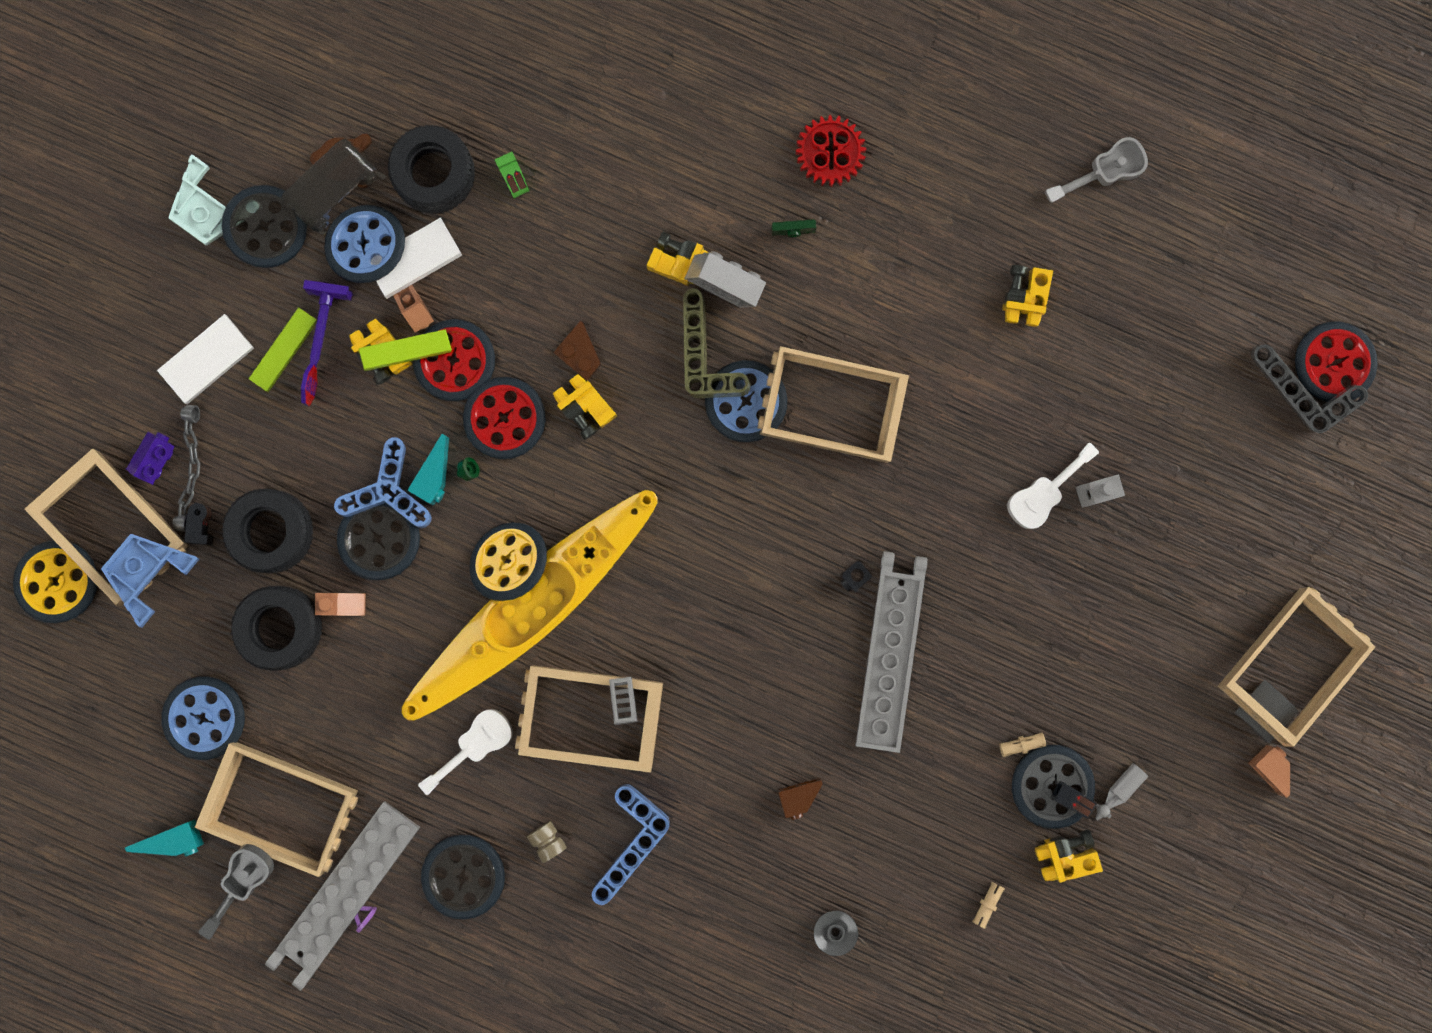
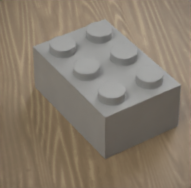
M714 251L694 255L684 278L685 280L739 308L756 307L766 285V282L760 279L761 276L752 271L747 273L741 269L742 266L733 261L727 262L722 259L723 256Z

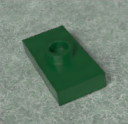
M816 220L773 222L771 227L772 236L788 235L790 238L800 237L804 233H815Z

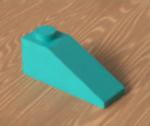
M441 434L408 489L409 492L432 505L436 502L439 503L445 494L443 490L446 485L449 437Z
M194 819L127 846L125 850L126 852L171 856L184 853L186 857L198 852L197 847L203 845L204 842L199 829L195 828L196 821Z

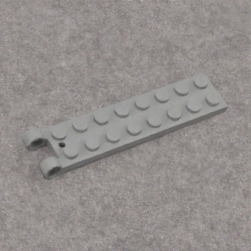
M883 551L855 746L900 753L927 569V557L916 556L913 575L892 572L895 553ZM900 579L904 581V585L902 586L898 584V581Z
M383 802L277 949L266 961L265 965L275 971L285 956H288L303 967V970L292 983L294 987L301 991L415 836L420 826L387 802ZM298 951L303 952L302 957L298 955Z

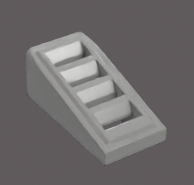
M632 677L609 679L614 724L636 723L637 713ZM628 684V689L615 690V686ZM629 694V698L617 699L616 695ZM630 703V707L618 708L617 704ZM631 712V716L619 717V713Z

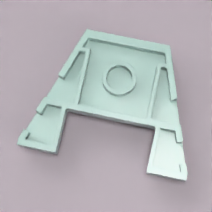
M191 154L187 170L182 177L183 181L180 190L177 192L168 218L207 246L223 235L221 225L226 207L196 186L210 168ZM253 198L248 199L236 211L233 219V228L259 212L263 206Z

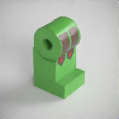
M513 152L495 159L513 198L529 192Z

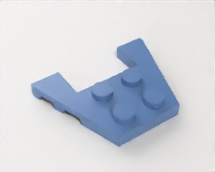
M130 534L101 570L124 602V606L133 616L137 626L142 628L155 611L138 598L139 594L167 561L187 575L199 561V558Z

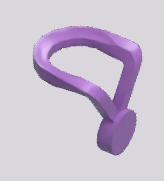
M363 906L361 910L370 911L362 923L358 914L355 916L356 931L358 933L375 914L377 907Z

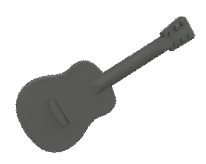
M245 844L232 854L228 872L221 880V887L228 894L214 915L198 931L200 935L210 940L234 899L246 900L254 892L255 887L261 885L271 875L274 863L272 858L263 849L252 844Z

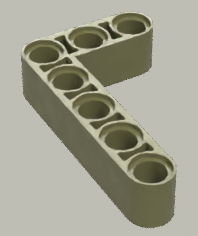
M692 288L687 290L683 296L686 390L693 398L741 397L747 395L751 389V384L743 373L707 374L706 303L698 289ZM692 297L700 298L697 304H689ZM693 318L700 319V323L697 326H690V321ZM699 339L701 341L697 348L690 347V343L693 340ZM700 361L701 366L698 369L693 370L690 368L692 362ZM738 380L746 382L742 389H736L734 387L735 383ZM717 381L724 383L720 390L713 389V384ZM695 382L702 384L698 391L691 390V386Z

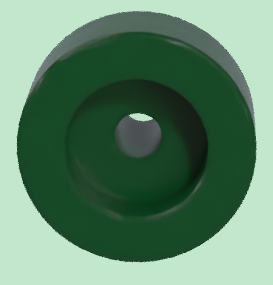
M467 457L458 463L456 474L459 478L471 481L479 476L480 469L474 459Z

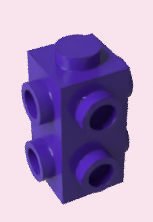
M148 431L126 470L133 476L153 485L154 481L160 477L165 462L171 458L175 446L168 442L170 438L160 432H157L155 435Z

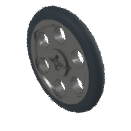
M1046 745L1045 747L1030 751L1020 760L1012 778V794L1018 810L1027 820L1047 829H1060L1078 822L1083 816L1069 808L1063 814L1057 813L1056 805L1058 802L1050 798L1052 790L1048 788V785L1053 784V781H1055V784L1062 781L1069 786L1078 784L1082 795L1093 801L1095 780L1088 762L1079 753L1061 745ZM1041 761H1050L1051 769L1048 772L1041 771ZM1070 763L1073 767V772L1065 776L1061 771L1062 766ZM1029 777L1037 779V786L1034 789L1026 787V780ZM1037 798L1045 800V807L1042 810L1034 808V801Z

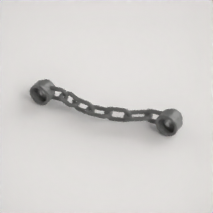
M186 405L180 412L181 419L185 420L183 438L189 448L190 461L187 486L178 500V516H175L172 522L173 528L179 532H185L186 507H188L194 497L195 482L200 475V461L197 458L196 448L198 441L192 430V423H197L200 419V409L197 405ZM191 434L194 443L189 444L187 436ZM197 463V470L195 474L192 473V464ZM186 493L191 494L186 503L182 501Z

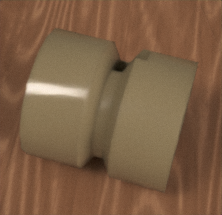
M552 821L543 824L526 836L532 847H538L537 855L542 863L549 861L567 848L563 839L555 837L557 830Z

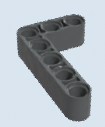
M1266 344L1257 345L1252 349L1251 358L1306 427L1313 432H1326L1363 405L1368 399V392L1364 387L1350 385L1320 407L1271 346ZM1261 348H1265L1268 351V357L1263 361L1257 357V353ZM1276 365L1282 369L1281 375L1277 378L1271 374L1272 368ZM1292 382L1295 384L1296 390L1293 394L1288 395L1285 387L1288 383ZM1355 389H1358L1361 394L1357 401H1353L1350 397L1351 392ZM1302 400H1307L1310 403L1309 409L1305 412L1299 409V404ZM1336 403L1342 406V411L1338 415L1332 413V406ZM1317 417H1321L1324 422L1323 426L1319 429L1313 426V421Z

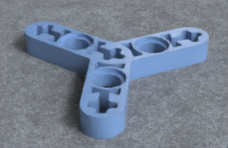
M392 437L385 442L377 483L336 499L334 508L339 515L350 517L387 503L418 528H425L430 524L431 514L399 487L406 452L405 444L399 438ZM395 443L400 447V450L395 451V458L399 459L398 461L387 459L388 456L392 458L393 451L390 449V446L393 447ZM389 464L397 466V471L392 475H388L385 472V468ZM384 486L390 487V490L396 495L394 500L389 494H384L382 490ZM364 493L372 495V500L368 504H362L360 501ZM353 497H355V500L359 505L358 508H356V505L354 504L348 506V511L346 512L343 509H340V507L343 506L342 502L344 501L348 504L353 503ZM403 498H407L410 501L409 507L405 510L398 508V502ZM413 509L421 515L425 513L424 517L426 519L424 522L421 520L416 522L417 517L411 513Z

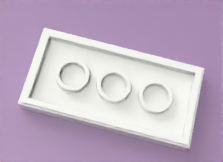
M442 219L435 220L405 238V248L397 266L388 275L376 281L386 299L462 256ZM380 255L374 256L371 264L378 265L382 257Z
M224 314L157 371L185 404H189L251 352L254 347L229 317Z

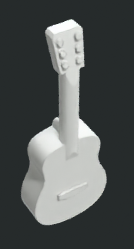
M1087 443L1078 454L1079 456L1053 481L1041 477L1035 480L1029 488L1014 493L1007 503L1008 512L1013 520L1026 529H1034L1041 526L1048 518L1051 508L1058 504L1062 498L1058 487L1084 463L1089 462L1095 457L1099 451L1091 443Z
M495 709L481 712L474 719L470 730L460 736L458 743L462 750L434 775H430L420 782L418 786L426 795L430 794L439 784V781L467 757L477 762L482 760L489 752L507 745L513 736V729L508 719Z

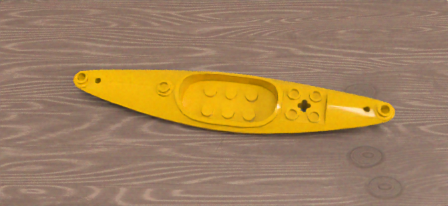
M644 490L629 497L547 551L544 573L539 582L525 595L514 600H490L454 638L414 687L402 706L404 718L416 720L448 704L506 667L549 634L586 598L624 553L657 505L656 494L653 491ZM593 547L595 549L593 552L595 557L592 559L591 557L586 558L585 550L587 548L592 549ZM527 566L519 575L525 576L529 571V567Z

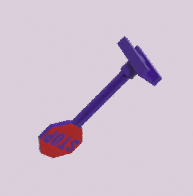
M304 280L303 289L307 294L320 296L318 303L320 308L310 353V364L304 372L301 385V403L310 407L316 394L318 383L317 363L320 359L329 308L332 307L333 298L351 301L353 292L348 291V286Z

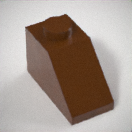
M820 778L778 789L786 818L790 817L791 820L803 817V813L808 812L823 785Z

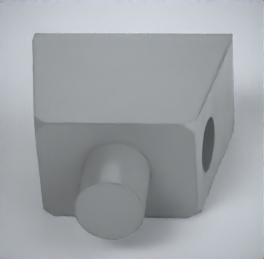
M1119 474L1076 487L1082 508L1125 496ZM1088 490H1089V492H1090L1091 499H1090L1089 496H1088V493H1087Z

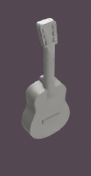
M1131 137L1122 138L1108 152L1098 155L1093 160V172L1063 186L1059 185L1047 189L1045 194L1049 202L1053 203L1064 197L1065 194L1096 179L1103 186H1109L1119 180L1135 179L1147 168L1148 158L1146 152L1136 139Z

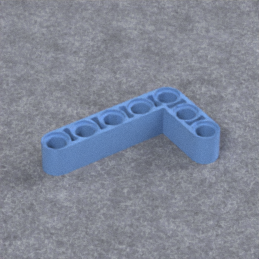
M623 784L618 787L615 793V800L618 805L643 825V828L594 886L592 899L598 905H605L614 897L669 829V817L629 784ZM620 791H630L631 799L627 801L622 800L619 795ZM640 804H645L649 812L641 815L637 812L636 807ZM658 818L663 819L666 826L663 829H657L653 824L654 820ZM648 836L651 839V844L649 846L641 845L639 842L640 837ZM633 853L636 855L637 861L635 863H628L625 860V855ZM615 870L620 871L623 878L616 881L612 879L611 872ZM599 888H605L608 891V896L601 898L597 895L596 891Z

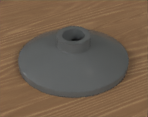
M833 910L824 913L817 920L814 926V939L819 949L831 956H841L851 951L856 945L858 928L854 919L849 914ZM833 928L839 929V933L837 935H833L831 933V930Z

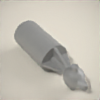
M1132 763L1109 789L1106 803L1096 805L1097 814L1095 819L1098 821L1101 818H1111L1110 809L1125 803L1148 778V775Z

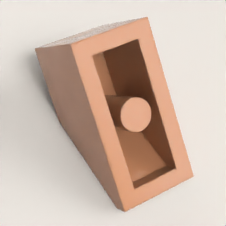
M413 285L393 295L402 315L414 332L425 329L430 323L434 322Z
M315 593V615L365 616L366 594Z
M1266 745L1248 764L1278 795L1287 798L1290 795V762L1285 758L1287 755L1281 748Z

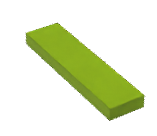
M298 307L249 380L269 392L316 325L317 319Z
M445 329L359 348V354L364 371L450 353L452 349Z

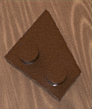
M579 321L553 353L588 381L601 366V363L583 322Z

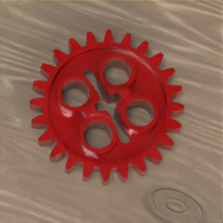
M829 115L828 121H825L820 116L819 123L812 120V128L806 125L804 128L806 133L800 132L799 137L802 140L797 141L796 145L800 148L796 149L795 152L796 155H800L797 158V163H803L800 168L801 171L808 170L806 178L814 176L813 183L820 179L821 186H824L826 181H829L830 187H833L834 181H837L839 186H841L843 178L850 182L849 174L856 177V169H862L863 165L860 162H864L866 157L861 154L866 152V148L861 147V145L865 143V139H858L862 132H854L856 124L850 127L847 126L849 119L842 123L840 122V116L837 117L836 121H833L831 115ZM829 132L832 133V151H834L832 157L833 170L829 169ZM843 136L847 142L840 144L836 141V138ZM816 137H822L824 138L825 143L821 145L815 143L814 139ZM842 157L847 160L848 164L842 166L836 160ZM817 158H822L825 160L826 164L824 166H818L815 163V160Z

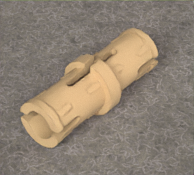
M1039 733L1029 737L1020 736L1014 741L1000 743L999 747L1002 757L1021 752L1025 754L1029 750L1045 747L1046 740L1044 734Z
M991 882L984 900L981 899V906L972 921L978 925L981 917H983L979 926L984 929L992 912L996 911V904L1003 890H1005V888L999 886L994 894L997 884Z

